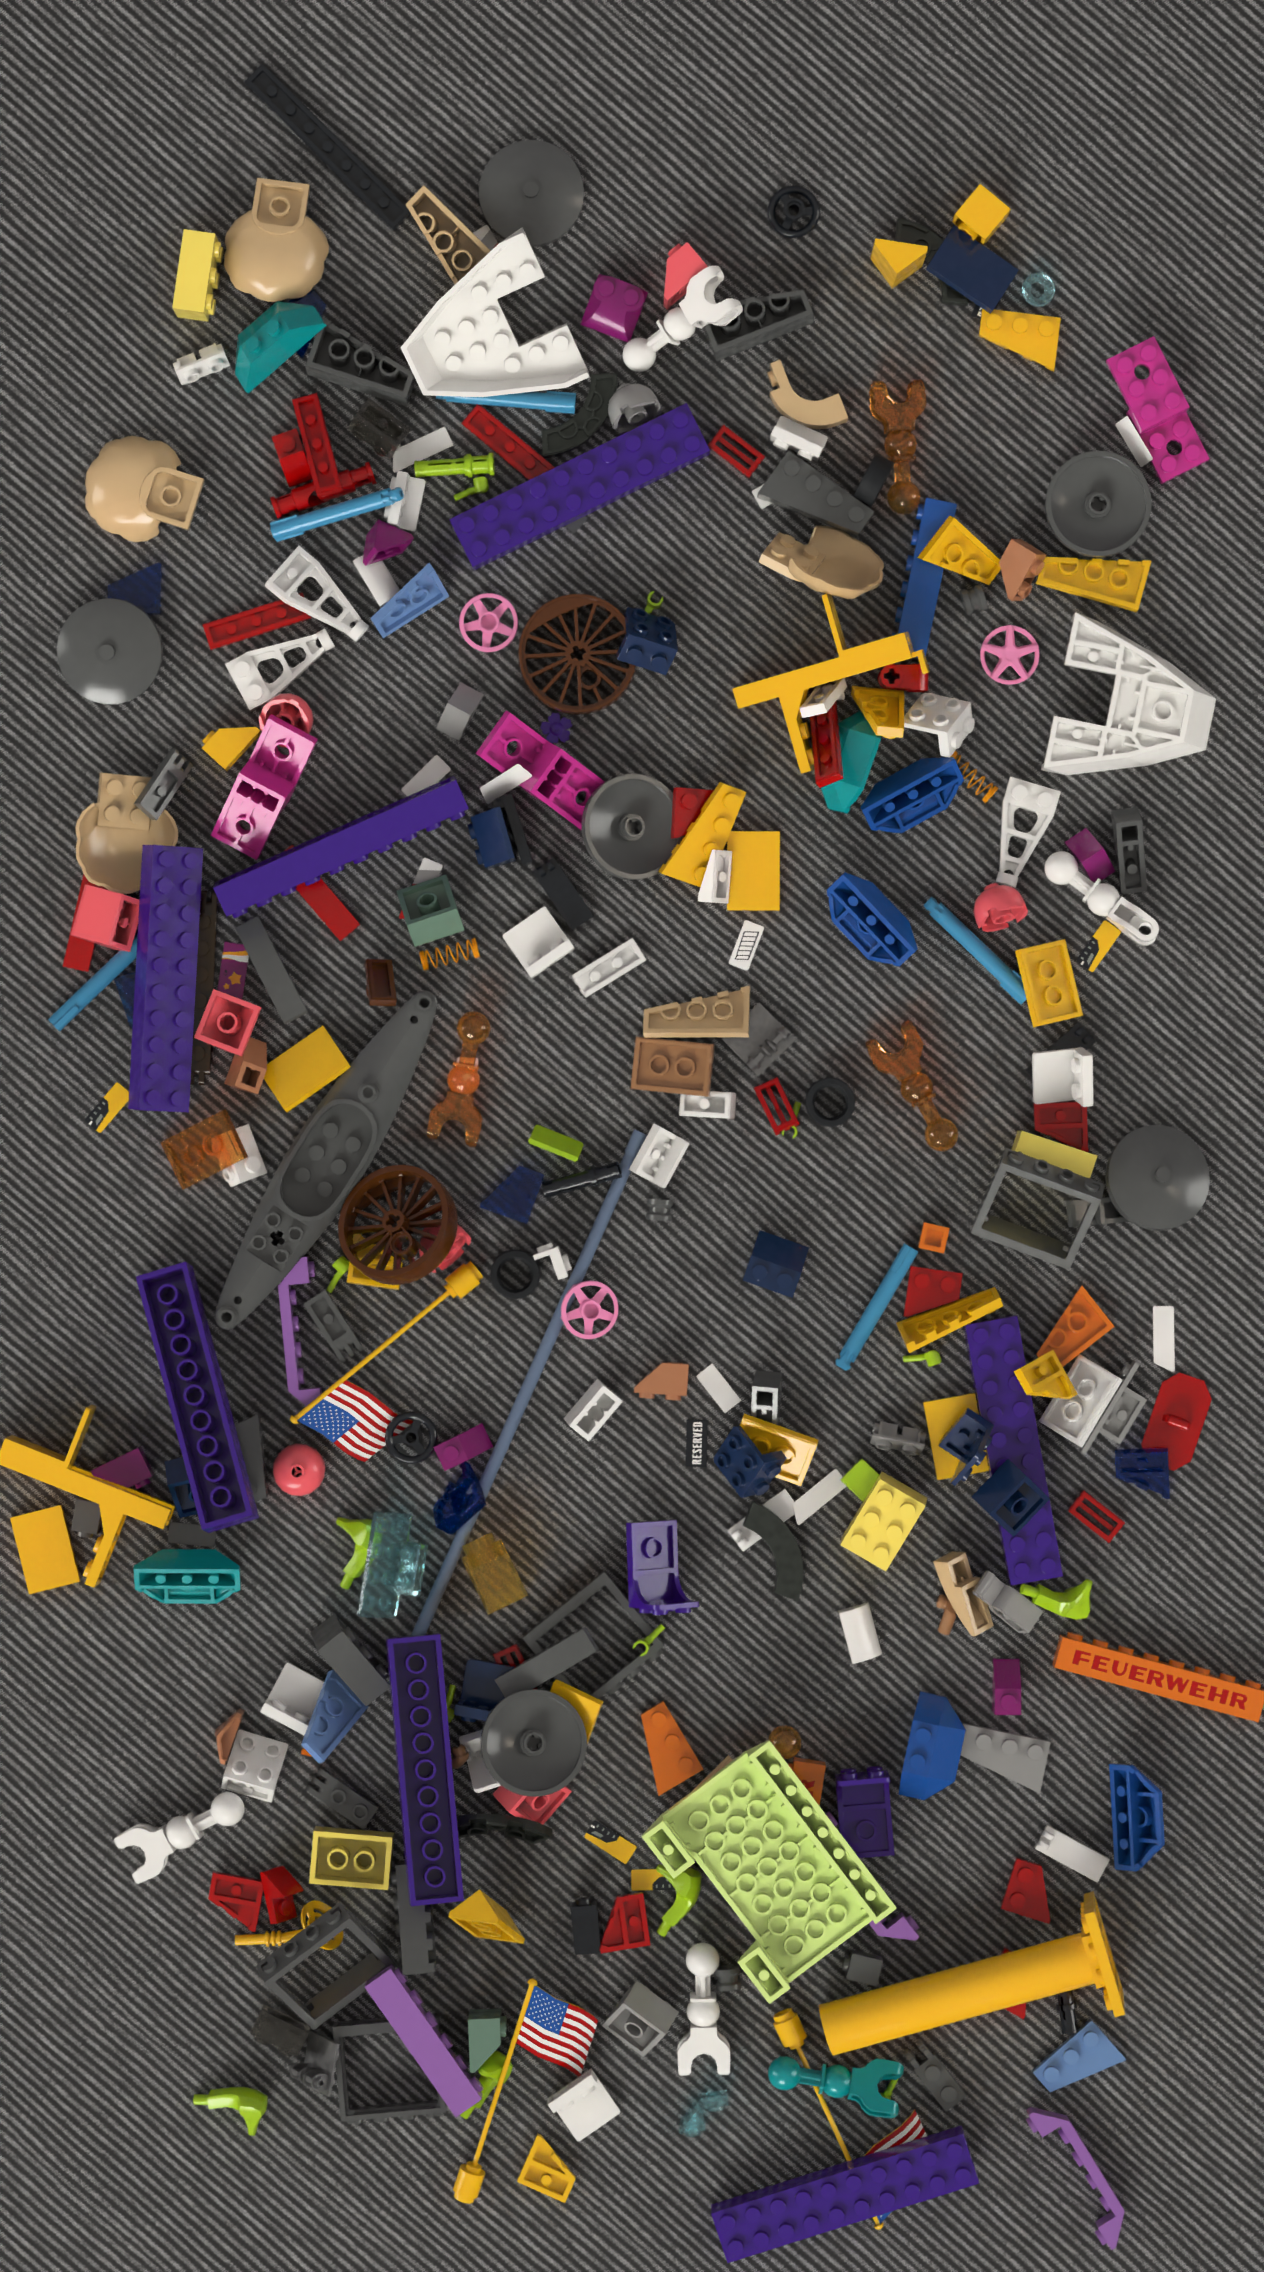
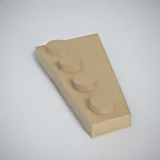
M750 985L741 987V990L728 993V990L718 992L716 996L702 999L701 996L681 1004L674 1002L644 1009V1038L749 1037Z

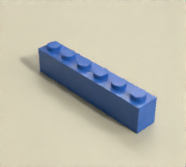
M926 498L924 504L919 503L916 519L920 520L919 530H913L910 545L915 546L913 556L908 555L905 571H910L908 582L903 581L900 596L904 597L903 607H897L894 621L899 623L897 633L892 632L891 635L909 632L914 652L923 649L925 657L944 568L917 557L949 516L955 517L957 507L955 503ZM917 656V657H914V658H910V659H912V660H917V661H919L918 656Z

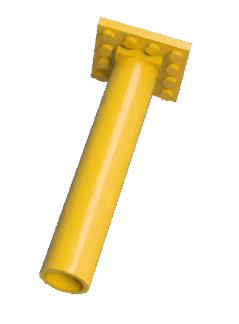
M1094 1891L1085 1893L1084 1902L1080 1903L1081 1923L1083 1926L1081 1927V1933L820 2004V2018L832 2055L867 2047L1092 1984L1096 1985V1989L1104 1988L1103 1996L1107 2010H1113L1114 2017L1125 2015L1124 1992Z

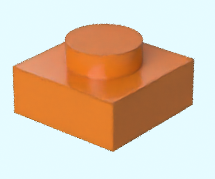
M923 1222L918 1248L944 1254L950 1228Z

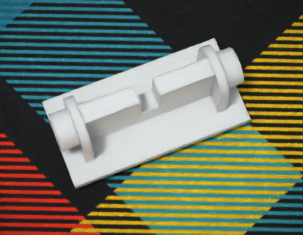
M214 343L198 350L201 356L198 360L194 352L176 359L177 362L172 364L181 385L193 383L201 377L217 373L223 368L230 366L222 344L216 345Z

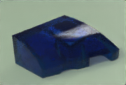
M466 1461L459 1466L462 1469V1474L456 1483L449 1482L443 1496L438 1499L433 1507L436 1528L451 1536L486 1505L480 1482L471 1465Z

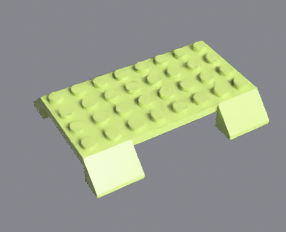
M770 1740L746 1750L662 1813L641 1836L673 1879L693 1865L695 1859L756 1940L740 1957L737 1963L769 2004L790 1989L789 1983L872 1920L877 1924L897 1909Z

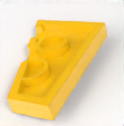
M982 309L979 336L1005 349L1016 352L1030 361L1037 362L1054 372L1061 318L995 309L990 314Z
M952 516L946 519L917 557L987 585H990L1001 570L1000 559Z
M852 686L851 696L875 734L888 739L903 738L904 691Z

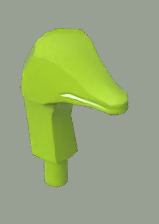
M338 1517L336 1520V1524L342 1527L355 1543L353 1557L343 1569L345 1575L340 1583V1586L346 1590H349L354 1578L361 1576L378 1549L381 1528L377 1521L371 1519H346Z
M1085 1579L1081 1584L1068 1588L1064 1592H1054L1040 1584L1033 1587L1023 1583L1020 1586V1594L1032 1597V1603L1062 1617L1078 1620L1087 1618L1090 1613L1092 1580Z
M658 1864L656 1867L657 1872L663 1875L676 1891L674 1904L661 1918L663 1921L656 1931L659 1935L665 1937L671 1926L677 1925L696 1903L701 1890L702 1874L698 1870L691 1867L687 1868L673 1879L662 1864Z
M495 2051L478 2069L479 2074H481L479 2081L484 2088L481 2091L483 2094L482 2100L460 2114L461 2117L468 2119L475 2108H481L490 2092L498 2084L506 2055ZM511 2061L503 2084L507 2081L511 2074L513 2067Z
M229 2087L211 2089L208 2095L194 2094L193 2103L194 2105H208L209 2109L229 2107L238 2110L245 2120L248 2134L255 2136L261 2117L267 2109L268 2096L252 2088Z

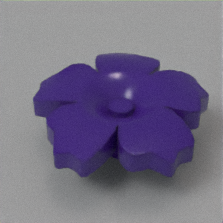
M552 713L548 717L549 722L541 723L540 729L544 735H547L546 740L550 743L557 744L559 739L563 743L569 740L570 732L567 729L572 727L570 719L563 717L560 720L559 713Z

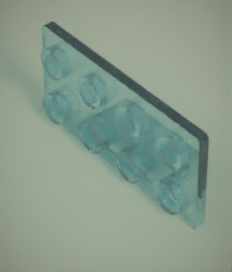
M374 1512L359 1599L358 1616L395 1618L400 1594L420 1597L428 1545L409 1541L412 1514Z

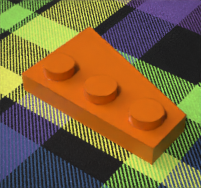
M1082 1285L1036 1353L1038 1358L1054 1350L1062 1367H1064L1115 1327Z
M664 1700L641 1713L658 1796L704 1770Z

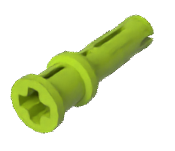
M489 452L488 455L484 456L466 454L464 458L414 461L415 477L465 474L468 478L476 474L495 476L493 452Z

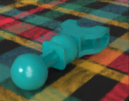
M781 2056L770 2064L768 2078L770 2083L779 2090L793 2089L798 2083L818 2086V2094H822L824 2091L833 2098H842L848 2095L847 2099L859 2103L861 2109L869 2116L894 2118L899 2114L898 2103L882 2097L878 2092L877 2084L882 2080L899 2079L903 2075L904 2066L899 2062L877 2058L863 2068H852L851 2072L842 2065H832L826 2068V2064H823L821 2071L801 2068L795 2059Z

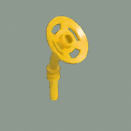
M321 1901L308 1902L301 1911L303 1929L313 1923L315 1918L318 1919L322 1916V1914L314 1912V1910L324 1914L331 1907ZM306 1914H307V1917L309 1918L308 1921H307V1926H306ZM303 1929L283 1933L281 1930H278L277 1933L275 1931H271V1933L266 1931L265 1934L235 1935V1945L265 1944L266 1947H269L270 1944L272 1946L277 1944L281 1946L282 1943L288 1942ZM343 1931L320 1948L325 1950L337 1948L343 1940Z

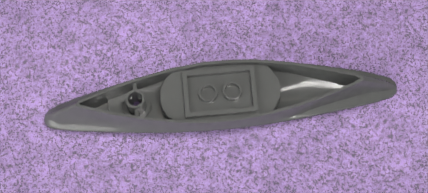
M427 990L419 991L392 1016L350 1064L351 1067L339 1077L300 1130L270 1181L229 1272L215 1313L216 1324L220 1328L225 1330L234 1328L259 1306L321 1236L343 1207L349 1193L360 1182L399 1109L428 1038L437 1008L436 996L432 992ZM281 1231L283 1233L282 1238L285 1241L283 1244L279 1242L276 1245L272 1235L274 1232L277 1234Z

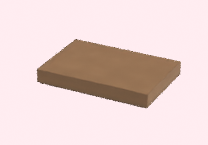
M636 1037L630 1089L709 1097L715 1044Z

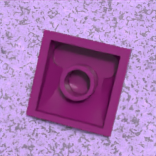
M599 274L594 283L593 291L580 325L628 343L633 336L648 292L614 277Z

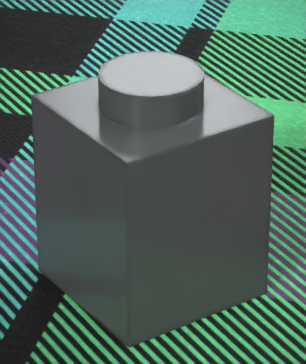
M78 1497L75 1503L71 1530L78 1531L77 1536L93 1538V1534L97 1535L101 1530L102 1520L99 1504Z
M851 1949L850 1956L845 1955L842 1971H846L845 1976L848 1980L877 1986L883 1958L879 1955Z

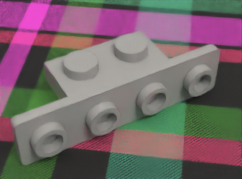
M1132 1361L1131 1364L1126 1363L1122 1368L1119 1377L1123 1381L1082 1448H1079V1451L1083 1454L1087 1453L1099 1432L1116 1443L1121 1444L1146 1403L1147 1399L1127 1388L1140 1365L1136 1361Z

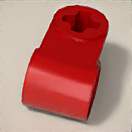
M890 664L878 673V683L883 689L928 692L929 673L923 674L920 664ZM889 671H892L893 676H897V679L892 684H889V679H884V676Z

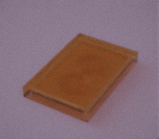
M226 1109L160 1142L182 1190L248 1158Z

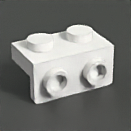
M780 416L770 435V440L773 441L774 446L787 451L789 448L797 452V456L811 462L813 459L818 462L828 437L791 419Z
M402 471L397 472V477H392L390 489L400 487L404 498L393 503V505L385 507L384 518L388 519V524L399 529L416 531L426 484L424 479L410 477L409 473Z
M249 1124L212 1138L213 1151L219 1157L223 1167V1177L230 1187L267 1173Z
M653 1124L629 1170L662 1188H666L688 1148L689 1142Z
M549 1243L536 1248L538 1253L533 1255L534 1260L550 1255L558 1280L569 1276L568 1271L572 1270L568 1255H562L559 1246L553 1247V1244Z

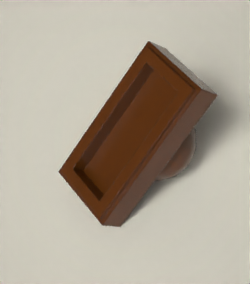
M366 959V995L369 999V1006H396L397 998L392 960Z

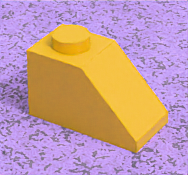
M257 727L221 728L217 732L212 730L203 739L202 742L205 745L202 749L228 771L262 732Z

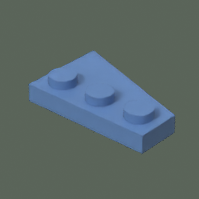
M430 562L371 617L382 638L390 635L449 597Z
M330 1670L327 1673L301 1744L318 1763L326 1760L369 1707L361 1702L334 1670Z
M1092 2019L1088 2020L1078 2029L1079 2032L1071 2035L1032 2070V2073L1049 2092H1053L1126 2060L1124 2055Z

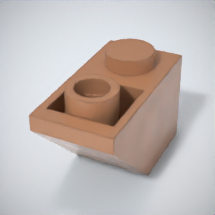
M1011 539L999 561L1007 597L1011 601H1022L1030 594L1032 590L1031 583L1035 576L1039 575L1045 564L1043 561L1047 555L1022 539Z
M250 1037L243 1056L234 1054L224 1084L245 1092L258 1094L267 1070V1043Z
M662 1361L634 1386V1393H639V1398L655 1399V1394L665 1395L666 1400H681V1396H687L689 1363Z

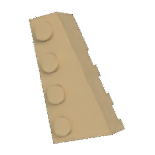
M423 185L405 204L454 284L461 280L491 251L426 186Z

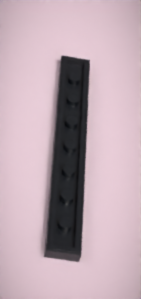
M263 63L244 81L393 232L411 215L407 206Z

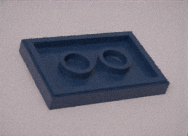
M953 226L925 269L991 314L1019 270L978 241H973L972 237Z

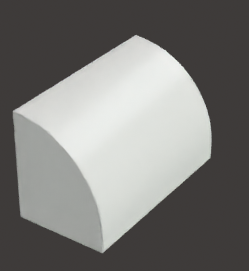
M363 555L353 560L355 567L380 608L400 591L383 561L365 566Z
M597 1378L563 1419L589 1442L623 1401Z
M869 1603L838 1610L852 1664L881 1655L882 1652Z

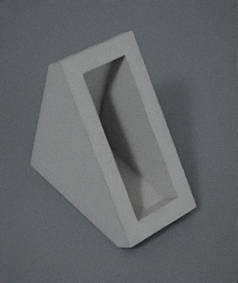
M461 682L448 701L436 729L460 741L484 694Z

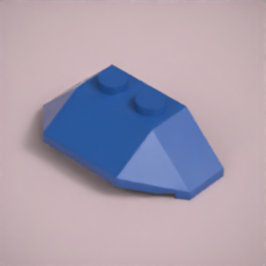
M954 757L922 758L876 783L860 808L871 830L903 833L947 809L956 795L959 785L963 783L964 777Z
M845 872L827 889L832 922L868 960L900 966L918 949L909 920L873 882Z
M920 1691L904 1759L899 1795L926 1800L955 1782L966 1729L945 1696Z
M1112 1763L1109 1764L1115 1870L1139 1871L1165 1845L1162 1791L1134 1765Z

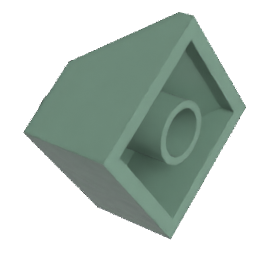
M447 875L397 891L414 947L464 931Z
M501 2008L470 2009L469 2011L470 2073L476 2072L501 2045L502 2037H506L507 2016H502Z

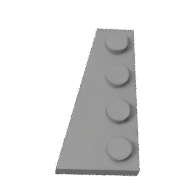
M962 1723L966 1732L961 1756L1040 1793L1051 1743L1049 1740Z

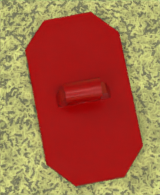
M1179 1372L1161 1383L1141 1443L1149 1463L1175 1471L1191 1462L1212 1401L1205 1381Z

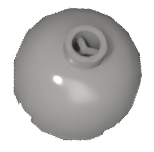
M626 383L621 385L613 394L608 404L610 422L615 430L617 428L619 433L622 434L643 425V423L650 419L653 420L659 417L662 413V406L654 392L642 384Z

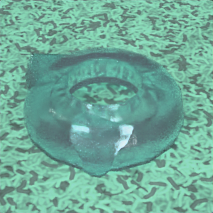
M1043 272L1033 273L1024 280L1020 292L1028 304L1041 307L1047 305L1053 299L1055 284L1047 274ZM1035 282H1039L1044 286V294L1039 298L1031 294V286Z

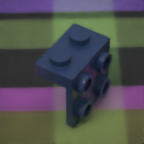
M626 608L624 613L626 635L617 652V660L666 675L678 651L675 623L665 616L658 617L640 608Z
M969 1408L965 1410L942 1437L938 1445L960 1460L950 1482L954 1486L960 1480L965 1482L973 1470L971 1467L974 1464L978 1466L986 1456V1452L983 1450L989 1446L993 1439L990 1434L994 1425Z
M735 1426L715 1454L714 1463L741 1498L753 1495L760 1496L767 1492L770 1487L769 1484L780 1473L781 1466L787 1458L781 1450L761 1454L742 1427Z
M474 1658L469 1659L466 1663L461 1699L455 1705L454 1715L461 1716L460 1719L467 1722H476V1719L485 1721L491 1710L505 1698L495 1679L515 1667Z

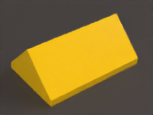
M875 238L871 260L893 289L923 266L928 246Z
M480 1889L449 1912L448 1917L474 1937L524 1944L525 1938L507 1910Z

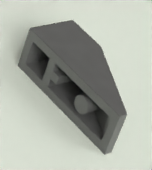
M1137 807L1111 810L1120 893L1122 895L1147 891L1143 824Z
M756 1370L752 1384L751 1416L778 1426L782 1373Z

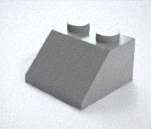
M636 1981L603 2022L602 2027L644 2057L667 2034L679 2011L651 1992L648 1987Z

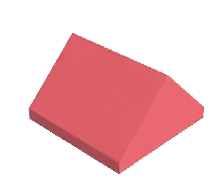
M213 989L194 1038L226 1052L243 1056L262 1007Z

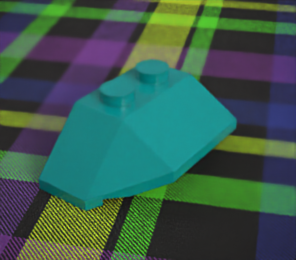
M277 301L238 335L235 375L245 392L250 393L327 326L314 306Z
M861 710L838 723L843 779L821 788L828 809L848 814L851 805L856 802L864 790L881 741V736L875 734Z
M162 1549L134 1565L133 1568L135 1590L144 1592L149 1597L164 1604H217L232 1593L241 1590L240 1566L216 1549Z

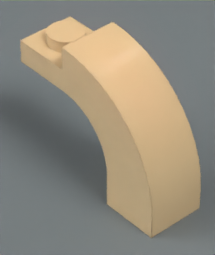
M781 360L770 363L771 371L767 372L772 387L777 386L778 389L771 391L769 396L776 409L784 417L810 429L832 428L848 421V415L839 393L818 401L806 400L797 395L792 389Z

